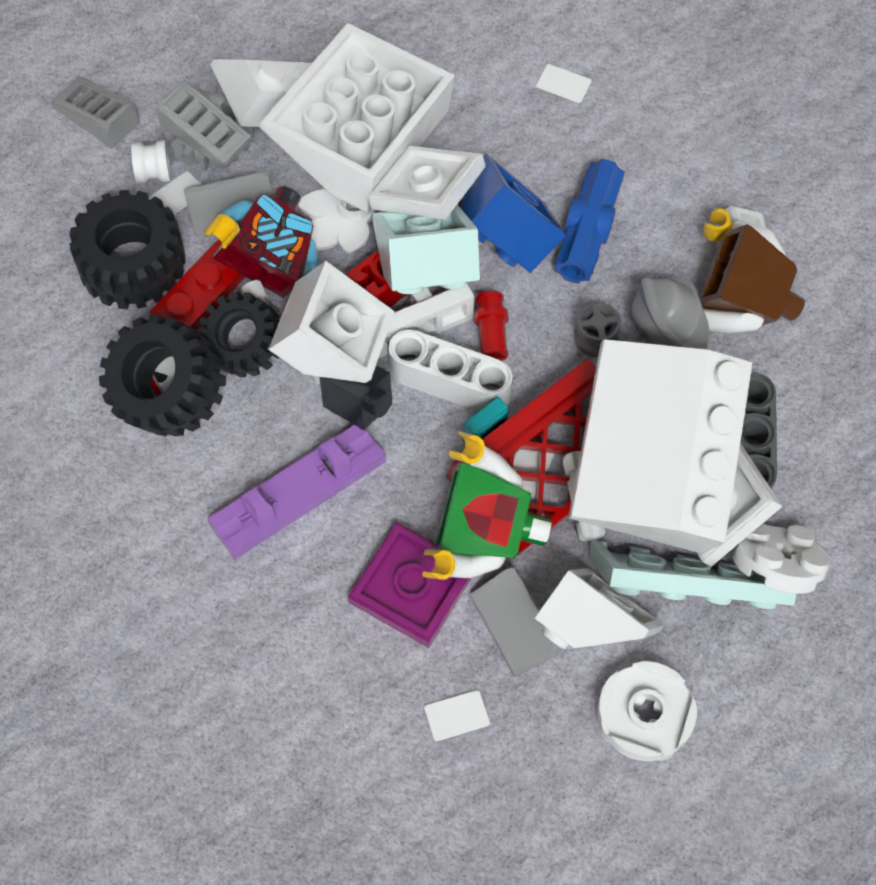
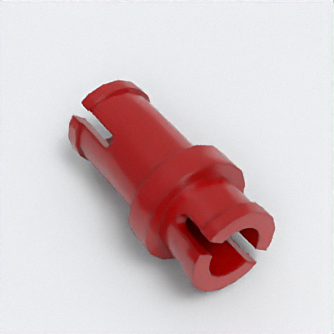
M496 291L482 292L477 295L476 304L478 309L474 312V323L479 326L481 354L503 361L509 356L505 324L509 321L508 310L503 307L504 295Z

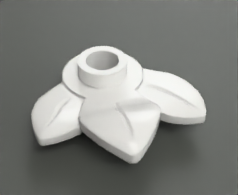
M325 188L301 197L298 208L313 219L314 227L311 238L315 241L317 250L331 249L339 244L345 253L352 254L366 244L370 236L368 223L372 220V213H375V210L371 209L369 213L361 209L359 211H348L351 208L357 207L335 197Z

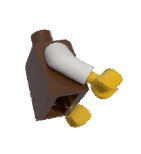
M718 208L712 211L710 221L721 226L706 223L704 224L703 235L709 241L719 242L699 295L708 320L710 332L730 334L756 331L762 325L776 322L781 316L789 321L795 320L803 311L805 300L790 291L797 273L796 264L786 256L774 232L741 220H737L735 223L730 222V215L724 209Z

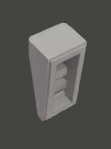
M81 77L76 78L51 101L54 109L111 149L140 123L135 105L123 97ZM80 92L83 93L73 104L69 103ZM90 98L93 100V101H92L89 105H87L84 109H81V108H80V107L83 106ZM101 105L102 108L93 115L92 113ZM111 112L112 115L107 120H104L103 118Z
M184 81L180 82L157 106L156 110L162 128L223 168H226L252 141L249 133ZM199 116L200 118L191 126L190 123ZM212 125L215 126L206 137L203 136ZM226 134L230 136L220 148L215 146Z

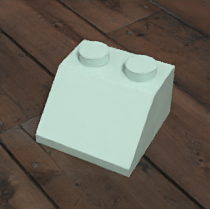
M458 204L446 220L393 212L372 213L383 276L392 291L402 294H415L423 291V287L437 285L447 289H456L466 286L467 282L480 280L478 229Z

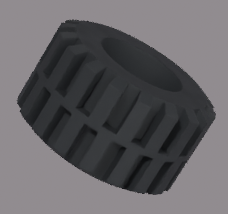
M119 190V195L111 197V194L107 193L101 195L102 201L98 203L92 200L86 205V214L78 213L74 219L76 227H71L69 234L71 243H69L70 251L81 281L87 287L88 293L93 298L99 296L101 303L109 307L114 302H117L119 309L128 310L129 304H136L137 309L147 307L145 302L152 299L155 303L159 302L163 298L162 293L164 291L168 292L176 284L175 279L182 278L184 274L183 264H186V255L174 213L169 206L164 208L161 199L154 196L149 200L147 193L137 191L136 195H130L129 190ZM140 242L147 244L141 252L130 257L118 258L110 256L113 250L126 243Z
M150 315L149 321L142 317L133 320L132 329L127 326L122 327L118 331L120 338L117 342L110 340L106 347L110 350L108 358L102 357L100 367L105 369V375L99 376V386L107 389L102 394L105 404L113 406L111 412L117 418L124 420V423L156 435L167 437V434L177 437L184 435L185 429L193 432L200 428L199 420L201 418L208 421L213 416L214 412L210 408L213 403L220 405L223 398L222 395L218 394L219 387L226 386V376L219 373V370L225 368L223 358L216 355L219 349L214 342L207 339L206 335L171 317L166 319L160 315ZM173 356L175 361L173 380L164 393L154 398L151 390L153 374L163 360Z

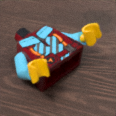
M280 187L277 189L274 198L267 194H260L253 202L241 200L218 212L215 219L204 231L206 236L214 234L222 242L214 253L213 259L252 281H261L263 287L282 298L287 296L292 291L296 281L319 266L316 244L311 238L314 227L310 219L296 212L301 200L300 195L291 188Z

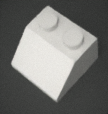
M213 59L210 66L240 126L260 127V122L312 63Z
M325 261L295 282L268 350L305 375L367 383L372 378L395 311Z
M589 568L568 570L535 617L537 621L545 626L542 633L550 641L564 649L568 645L573 648L644 639L659 633L665 625L624 594L613 591L604 579Z

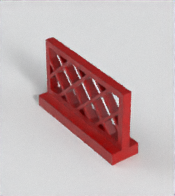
M589 358L482 439L484 446L501 455L512 468L514 454L519 450L539 452L538 473L516 472L523 481L537 482L536 504H529L528 512L535 513V515L541 517L542 514L552 515L549 517L551 519V529L569 515L571 498L568 491V503L562 508L543 505L544 483L568 486L567 482L570 481V476L563 477L545 474L546 453L566 455L571 452L581 451V448H579L580 427H584L587 418H581V404L592 393L596 366ZM574 408V417L565 416ZM554 423L572 425V446L547 444L548 428ZM541 434L540 443L531 442ZM455 460L451 463L450 468L446 474V478L450 482L452 480L455 464L465 462ZM520 540L517 555L519 556L533 543Z

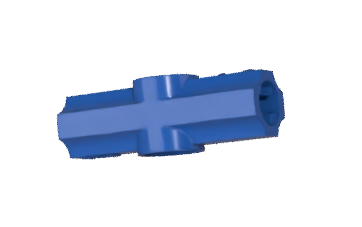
M606 159L590 162L579 197H574L565 226L564 233L566 236L555 266V272L559 273L566 281L577 284L582 281H590L598 261L601 246L607 243L616 212L614 206L625 171L617 166L616 162Z

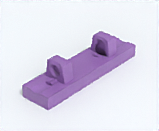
M353 425L208 517L209 525L235 560L386 462V454L372 439L366 429L362 430ZM328 459L331 463L334 475H332V473L324 464V462Z

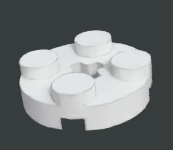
M763 523L735 546L732 554L735 565L742 573L750 577L752 570H754L756 573L766 577L764 586L787 593L801 594L815 591L818 582L824 583L830 568L828 554L820 545L814 542L816 538L815 533L799 525H792L785 529L768 526Z
M651 661L633 663L632 667L624 668L620 672L617 671L611 675L603 686L597 707L601 736L615 750L631 759L650 762L667 760L685 745L695 727L697 705L694 696L691 697L690 691L684 685L685 680L672 668ZM645 700H650L654 702L653 710L660 714V718L658 720L650 719L648 723L643 722L639 719V714L634 712L633 706H642Z

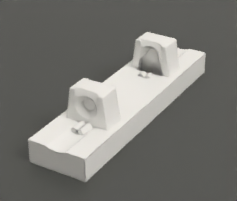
M468 284L461 288L447 290L435 296L431 294L428 287H423V291L410 294L409 302L411 306L397 311L393 315L379 358L389 354V342L394 334L399 331L410 329L433 336L473 319L474 295ZM312 376L315 384H320L319 376Z

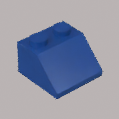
M485 153L483 158L486 167L466 192L460 208L477 227L478 241L484 243L487 239L497 246L496 253L508 265L514 268L519 264L531 273L566 235L546 203Z

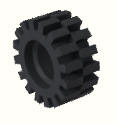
M238 291L230 292L231 300L224 295L217 298L220 304L219 308H215L211 304L208 306L206 311L212 314L209 320L201 317L199 324L206 328V331L201 333L206 335L208 340L214 342L219 349L216 355L224 360L225 368L222 370L231 375L235 374L238 377L246 378L247 373L254 377L260 375L259 367L269 370L273 366L269 361L271 356L279 359L277 355L268 349L280 320L278 318L280 316L263 300L251 293L245 292L243 296ZM240 320H252L256 327L254 340L243 350H233L228 343L230 330Z

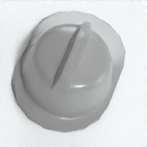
M670 276L665 279L658 278L655 280L649 277L642 279V287L635 295L632 303V317L640 329L644 343L707 350L710 340L709 324L693 282L681 276Z

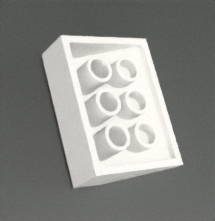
M347 23L260 122V128L330 194L369 213L371 206L368 196L409 146L420 147L448 112L455 75Z
M604 339L601 342L569 519L701 554L725 543L752 362L706 349Z

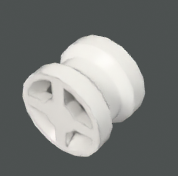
M157 140L154 145L147 146L141 142H132L131 154L136 184H146L149 179L171 182V165L167 141Z

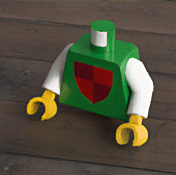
M458 432L457 436L462 437L465 441V448L462 453L452 450L449 452V456L452 459L465 463L455 464L434 549H426L424 551V555H432L435 559L433 571L422 572L425 578L441 580L448 579L449 577L473 578L499 569L506 557L516 558L520 540L540 546H545L548 540L551 519L527 513L531 493L523 489L522 478L501 455L484 446L483 440L479 436Z

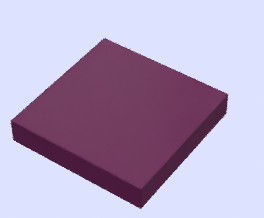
M396 522L350 592L348 603L429 648L472 578L449 577L448 579L441 580L423 577L422 572H431L435 568L434 557L432 555H424L426 549H434L435 543Z

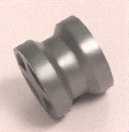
M603 302L590 303L580 310L577 316L574 342L583 354L598 357L600 345L604 339L618 340L621 318L617 310ZM591 329L596 331L598 336L591 333Z

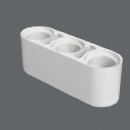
M402 330L391 338L388 347L389 369L391 376L400 384L478 412L497 397L507 406L509 405L513 376L511 369L506 363L416 330ZM410 354L418 358H416L415 360L406 361L401 359L400 357H402L403 355ZM454 369L459 373L449 376L441 373V371ZM491 383L498 385L500 389L491 391L482 386Z

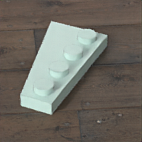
M598 540L590 542L588 558L611 589L620 594L639 595L640 590L655 591L658 595L672 600H684L686 595L703 596L704 600L720 605H728L732 599L743 600L752 606L762 609H775L776 604L794 606L796 593L782 592L764 586L765 576L752 570L751 576L748 577L735 564L720 562L718 569L712 570L711 566L705 564L702 560L696 559V557L677 554L672 563L657 555L649 554L650 549L630 546L629 555L609 552L607 550V542Z

